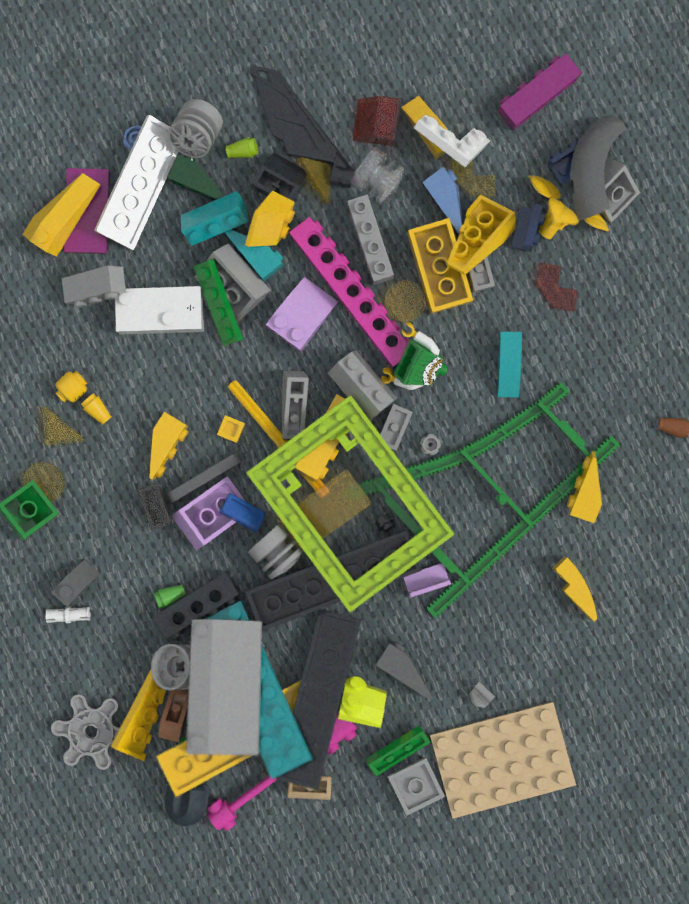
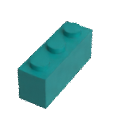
M238 191L181 215V232L190 245L193 246L247 223V205Z

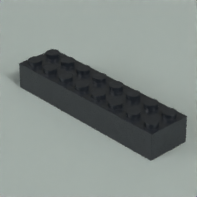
M403 530L337 555L336 558L351 578L356 581L410 539L407 531ZM419 562L393 581L422 571ZM314 564L245 591L256 621L262 622V631L341 602Z

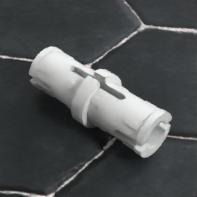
M69 606L63 609H46V622L71 623V621H89L90 607L71 608Z

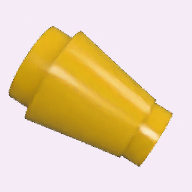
M94 393L81 403L84 407L83 410L102 425L112 417L100 397H97Z

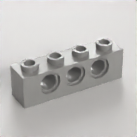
M368 194L347 201V207L373 285L392 280L394 273Z

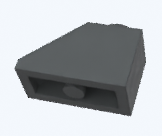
M83 560L51 593L66 607L74 604L101 573L86 560Z

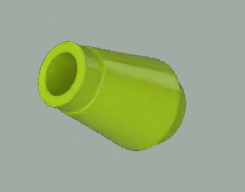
M250 137L227 145L226 153L228 158H253L254 155H258L255 138L250 139Z

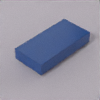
M231 493L227 494L219 511L220 514L255 533L259 530L266 515V512Z

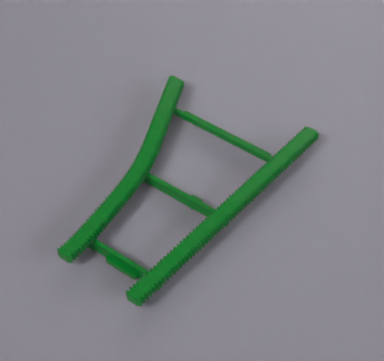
M558 382V385L556 384L555 387H552L553 390L550 389L549 392H546L547 395H543L544 398L540 397L541 400L537 399V402L535 401L534 404H531V407L527 406L528 409L524 408L521 414L517 413V416L514 415V419L510 418V421L507 420V424L504 422L503 426L500 425V428L496 427V430L490 431V435L487 433V437L483 436V439L480 437V441L477 439V443L473 441V444L470 443V446L466 445V448L463 446V450L459 448V451L456 450V453L452 451V454L449 453V456L445 454V457L442 455L441 458L438 457V460L434 458V461L430 459V463L426 461V464L422 462V465L418 463V467L415 464L414 468L410 466V469L406 467L408 473L416 481V477L420 480V476L424 478V475L428 477V474L432 476V473L436 474L437 471L440 473V470L444 472V468L448 470V467L452 469V466L456 467V464L459 466V462L463 464V461L466 463L468 461L498 493L495 499L502 506L507 502L523 519H519L520 523L516 522L517 526L513 525L514 529L510 528V532L507 531V535L504 534V537H500L501 540L497 539L498 543L494 542L495 546L491 545L492 549L488 548L489 552L485 551L486 555L482 554L483 558L479 557V560H476V563H473L470 569L466 568L467 572L463 571L464 574L439 547L432 551L436 558L451 573L456 572L461 577H457L458 581L454 580L455 584L451 583L452 587L448 586L449 590L445 588L446 592L442 591L443 595L439 594L440 598L436 597L437 601L433 600V604L430 603V607L426 606L433 617L438 618L437 614L441 615L440 611L444 612L443 608L447 609L446 606H450V603L453 604V600L457 601L456 597L460 598L459 594L463 595L462 591L466 592L465 588L469 589L468 585L472 586L471 582L475 583L474 579L478 580L477 576L481 577L480 574L484 575V571L487 572V568L491 569L490 565L494 566L493 562L497 563L496 559L500 560L499 556L503 557L502 553L506 554L505 550L509 551L508 547L512 549L511 545L515 546L514 542L518 543V539L521 540V536L525 537L524 533L528 534L527 530L531 531L530 527L534 528L533 525L537 526L536 522L540 523L539 519L543 520L542 516L546 517L545 513L549 514L548 510L552 511V508H555V505H558L561 499H565L564 496L568 497L567 493L571 494L570 490L574 491L573 487L575 486L578 476H582L584 471L582 469L583 462H580L581 465H577L578 468L574 467L575 471L571 470L572 474L568 473L569 477L565 476V479H562V482H559V485H556L553 491L550 490V494L547 493V497L543 496L544 500L540 499L541 503L537 502L538 506L534 505L535 509L531 508L532 512L528 511L529 514H524L473 460L474 456L478 457V454L482 455L481 452L485 453V450L489 451V448L492 449V446L496 447V444L499 445V442L503 443L502 439L510 438L509 435L513 436V432L516 434V430L520 431V428L523 429V425L531 424L530 421L534 422V418L538 419L537 416L541 417V414L544 415V413L585 457H589L591 453L584 448L585 441L565 420L559 421L550 411L554 404L557 405V402H561L560 399H564L563 396L567 397L566 394H570L568 388L563 383ZM608 436V439H605L602 445L599 444V448L596 447V451L592 450L596 455L597 468H599L598 464L602 465L601 462H605L604 459H608L607 456H611L610 453H614L613 450L617 451L616 447L620 448L619 443L614 437ZM383 475L382 478L378 476V480L374 477V481L370 479V482L366 480V483L362 481V485L359 482L358 486L354 484V487L350 485V489L347 486L346 490L342 488L343 494L350 501H352V498L356 500V496L360 499V495L364 497V494L368 496V493L372 495V491L375 494L376 490L378 492L381 491L386 497L385 503L415 535L423 531L384 489V487L387 490L388 486L392 487Z

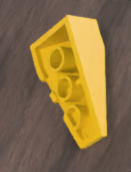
M82 173L33 216L23 235L45 252L57 257L101 184Z
M480 194L467 210L464 224L461 225L457 242L454 243L447 266L464 275L467 274L502 245L516 229L515 212Z

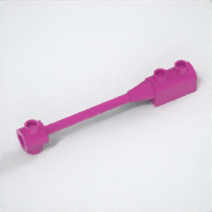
M339 711L328 751L329 755L339 748L337 743L345 739L348 742L357 735L355 733L357 729L356 724L338 719ZM268 775L231 804L226 800L222 801L221 798L216 799L206 808L209 811L207 812L209 820L219 831L222 828L225 831L230 830L236 824L234 821L237 818L235 811L278 779H271L270 775Z

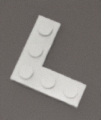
M427 115L422 117L414 127L464 167L490 142L482 131L475 128L459 141L451 131L445 130L438 125L434 118Z

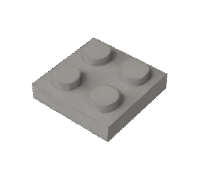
M426 757L388 775L389 781L406 815L445 797Z

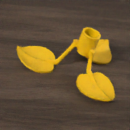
M538 176L528 177L533 187L540 194L550 198L548 200L549 209L545 215L543 226L540 225L538 228L539 233L543 237L552 239L556 232L562 230L566 225H576L578 223L576 214L557 200L560 199L561 194L553 183ZM600 214L584 219L586 223L595 228L609 231L605 220Z

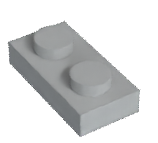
M486 257L469 271L474 292L495 287L488 257Z
M395 404L392 405L380 435L392 450L397 451L413 412Z

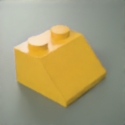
M272 191L254 212L245 245L248 247L277 245L281 238L285 239L290 230L287 227L288 223L292 221L295 214L292 211L295 202Z

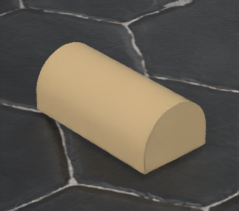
M322 776L319 790L288 782V798L330 800L331 777Z

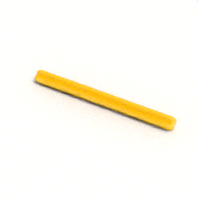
M236 380L228 385V389L277 447L280 448L287 443V439L282 438V433ZM303 476L321 498L329 493V489L320 478L316 483Z

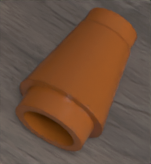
M661 417L658 430H662L680 439L682 437L688 438L689 421L686 418Z

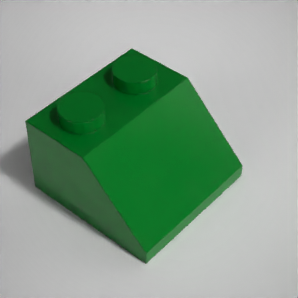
M34 480L0 503V514L21 541L27 539L59 514Z

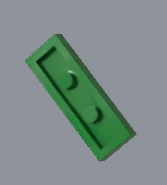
M419 725L373 753L365 760L374 774L378 776L431 742Z

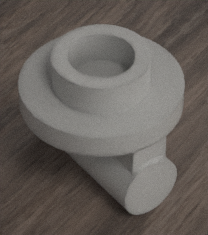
M480 682L470 692L471 702L477 707L485 708L495 698Z

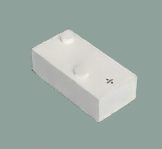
M200 286L126 289V293L119 294L118 298L115 299L116 332L119 334L204 332L203 291Z

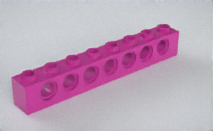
M310 217L289 232L290 237L389 365L394 368L399 364L409 342L408 337L403 338L398 332L401 330L394 320L390 321L387 318V310L381 303L377 305L373 299L375 295L368 286L363 287L360 283L362 280L356 270H350L347 266L349 261L342 253L338 254L334 249L336 245L329 236L326 238L322 234L323 228L317 220L312 221ZM313 237L320 240V244L316 247H312L308 243ZM325 254H330L333 260L330 263H324L321 258ZM336 271H344L346 277L343 280H337L334 277ZM350 287H356L359 290V294L351 297L347 294V290ZM362 304H369L372 307L371 312L368 314L362 313L360 311ZM376 320L383 321L385 324L384 329L375 330L373 322ZM388 337H395L398 344L395 347H389L386 344V339Z

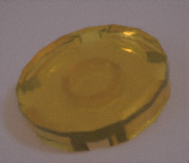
M408 280L398 281L387 290L384 305L388 315L395 321L403 323L412 322L418 319L424 312L426 297L422 288L415 282Z
M40 462L33 464L23 475L22 487L34 480L51 503L57 500L64 491L65 479L63 473L57 466L51 463Z

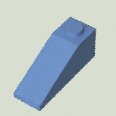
M442 167L423 181V184L460 234V228L464 222L459 189L455 182L458 178L451 169L447 171L446 168Z

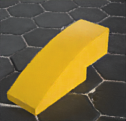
M563 557L552 568L567 583L561 590L590 620L595 622L597 614L589 588L568 557Z

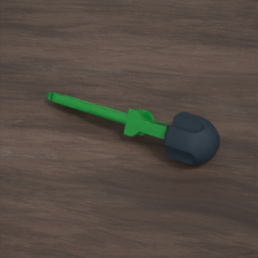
M180 737V743L187 740V737ZM168 783L165 796V811L170 820L180 826L196 824L205 814L209 798V787L201 783L176 797Z

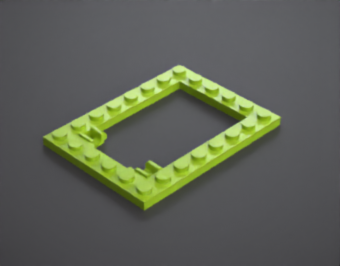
M351 395L246 472L349 612L353 611L454 535L453 531ZM348 432H351L355 437L351 441L346 437ZM337 438L346 452L360 444L423 528V531L356 581L351 578L290 496L291 493L302 486L292 473V470L296 468L294 464L328 439L332 441ZM285 479L291 485L287 489L281 483Z

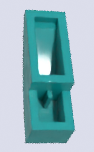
M522 332L499 333L497 397L519 398Z

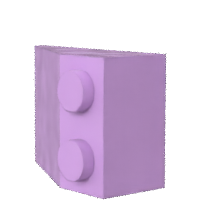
M304 277L278 307L266 326L291 346L302 352L338 301Z
M228 476L172 515V518L196 550L236 523L219 513L227 494L231 493L244 500Z

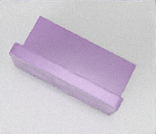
M442 563L421 569L422 571L404 577L410 597L451 584L445 566Z

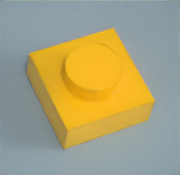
M225 415L217 435L237 443L245 423Z

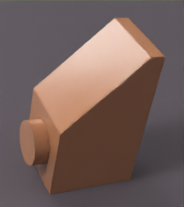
M181 690L170 691L160 721L159 738L175 742L180 741L189 707V692Z

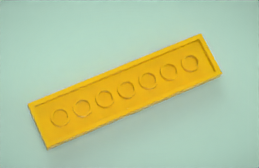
M301 680L282 689L292 714ZM186 740L156 757L177 797L253 755L187 754Z

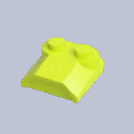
M353 676L348 678L342 695L338 719L381 728L387 691L367 685L360 677Z

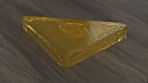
M303 157L297 158V163L301 164L304 168L311 186L321 196V203H330V164Z
M41 407L45 446L85 442V438L61 418L56 416L47 407Z

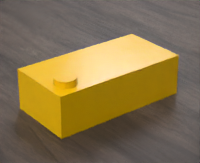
M450 218L408 230L407 236L430 314L472 302L473 297L466 274L464 275L447 266V261L456 242Z

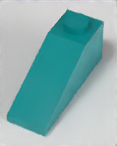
M231 229L224 232L263 282L283 267L281 262L283 257L276 249L272 251L269 246L248 247L245 245L247 236Z

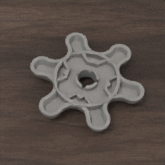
M77 694L70 701L71 707L74 710L73 718L69 721H55L51 726V731L56 736L68 738L70 742V747L63 757L67 765L74 766L82 756L89 755L94 759L97 768L105 770L111 765L108 748L120 728L112 723V716L118 709V703L115 699L108 698L101 707L93 709L88 706L83 695ZM88 726L97 728V735L95 737L87 735L86 728Z

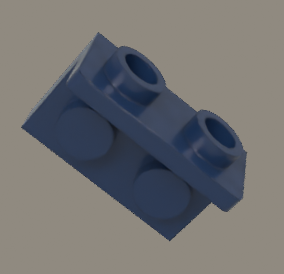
M579 139L568 145L569 149L564 152L559 150L550 156L551 160L547 166L560 186L571 180L572 157Z

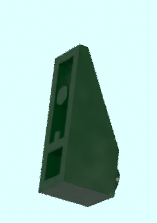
M177 155L167 177L171 183L212 201L224 197V194L199 164L196 163L195 158Z

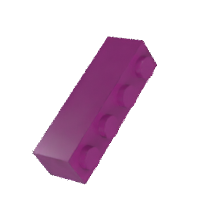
M567 54L561 58L559 56L555 57L549 63L550 66L546 70L540 69L533 75L531 82L528 84L526 82L522 83L516 89L517 93L512 97L507 95L501 100L498 112L513 131L580 78L582 72Z

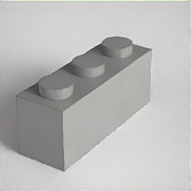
M105 266L62 278L65 304H74V307H85L88 302L92 304L101 303L103 298L107 300L116 299L119 294L126 293L123 267Z

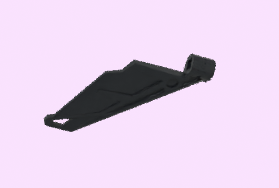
M251 66L250 74L256 79L271 134L284 142L288 156L333 165L330 184L351 188L355 167L349 165L277 70ZM259 71L266 72L269 76L270 82L261 77L260 75H258L257 73Z

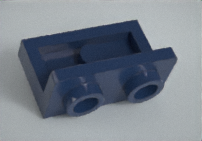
M534 204L533 209L521 207L512 248L532 252L533 245H538L540 233H537L538 226H543L546 214L542 212L543 205Z

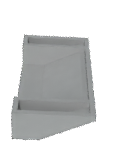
M192 620L187 754L259 755L261 621Z

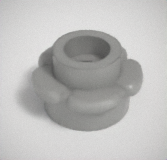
M428 434L427 437H423L420 441L421 450L425 454L434 455L441 447V442L435 435Z

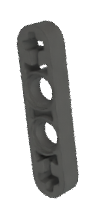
M237 453L170 491L166 494V497L170 504H173L197 490L196 488H200L212 481L216 476L218 477L237 466L242 461Z

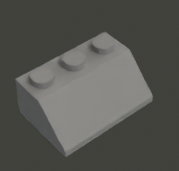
M228 243L214 251L207 261L214 259L238 323L265 298L270 289Z
M357 350L346 355L328 372L329 376L347 397L352 396L370 421L397 399Z

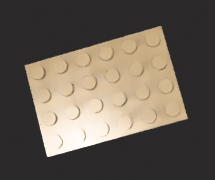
M553 701L430 734L452 818L576 786Z

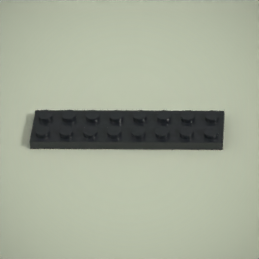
M322 609L319 610L293 710V716L312 756V760L276 777V779L319 790L361 619Z

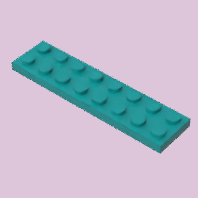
M242 601L204 619L251 621ZM261 643L259 751L271 779H274L312 760V756Z

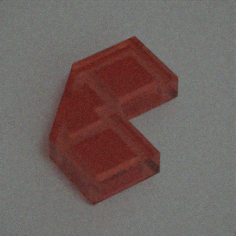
M540 262L536 285L552 308L574 312L578 290L557 287L561 266Z

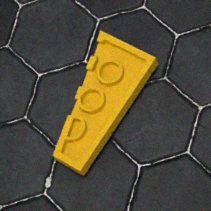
M151 670L111 745L112 748L142 761L146 757L144 753L146 744H150L152 738L150 734L152 725L158 719V706L163 703L166 689L158 686L153 679Z

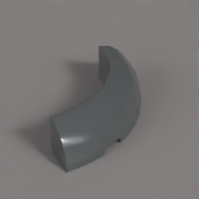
M608 115L594 121L587 127V131L579 138L575 147L570 179L574 181L572 201L578 221L610 209L604 179L606 158L614 140L627 130L624 123L618 117Z

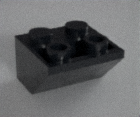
M274 152L261 166L252 182V186L255 191L266 197L274 191L295 202L311 173Z

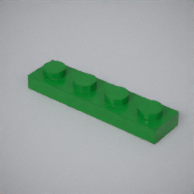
M214 259L193 266L223 346L243 340Z

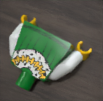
M406 322V325L411 327L412 330L405 332L402 329V334L405 337L412 336L414 340H409L394 375L392 369L384 368L383 373L390 376H381V381L385 384L392 381L394 385L407 390H414L424 385H432L437 375L444 376L447 373V365L443 363L444 358L439 354L440 350L435 342L422 332H416L412 323Z

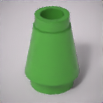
M182 584L158 589V592L153 593L159 609L164 607L166 609L187 596Z

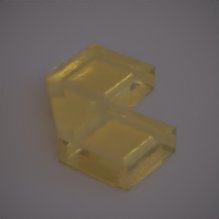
M451 157L452 171L458 178L455 181L473 198H478L480 194L484 197L496 196L495 175L474 176L473 160L464 167Z

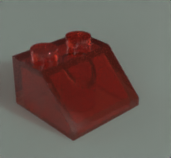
M375 96L358 99L353 141L394 147L400 98Z

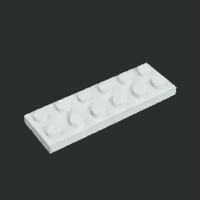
M151 115L146 116L94 229L95 232L130 250H134L179 152L170 143L168 137L170 126Z

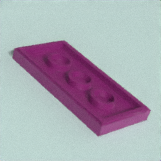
M67 168L66 187L82 173L101 185L65 242L64 252L107 254L108 238L95 232L94 229L109 199L110 170Z

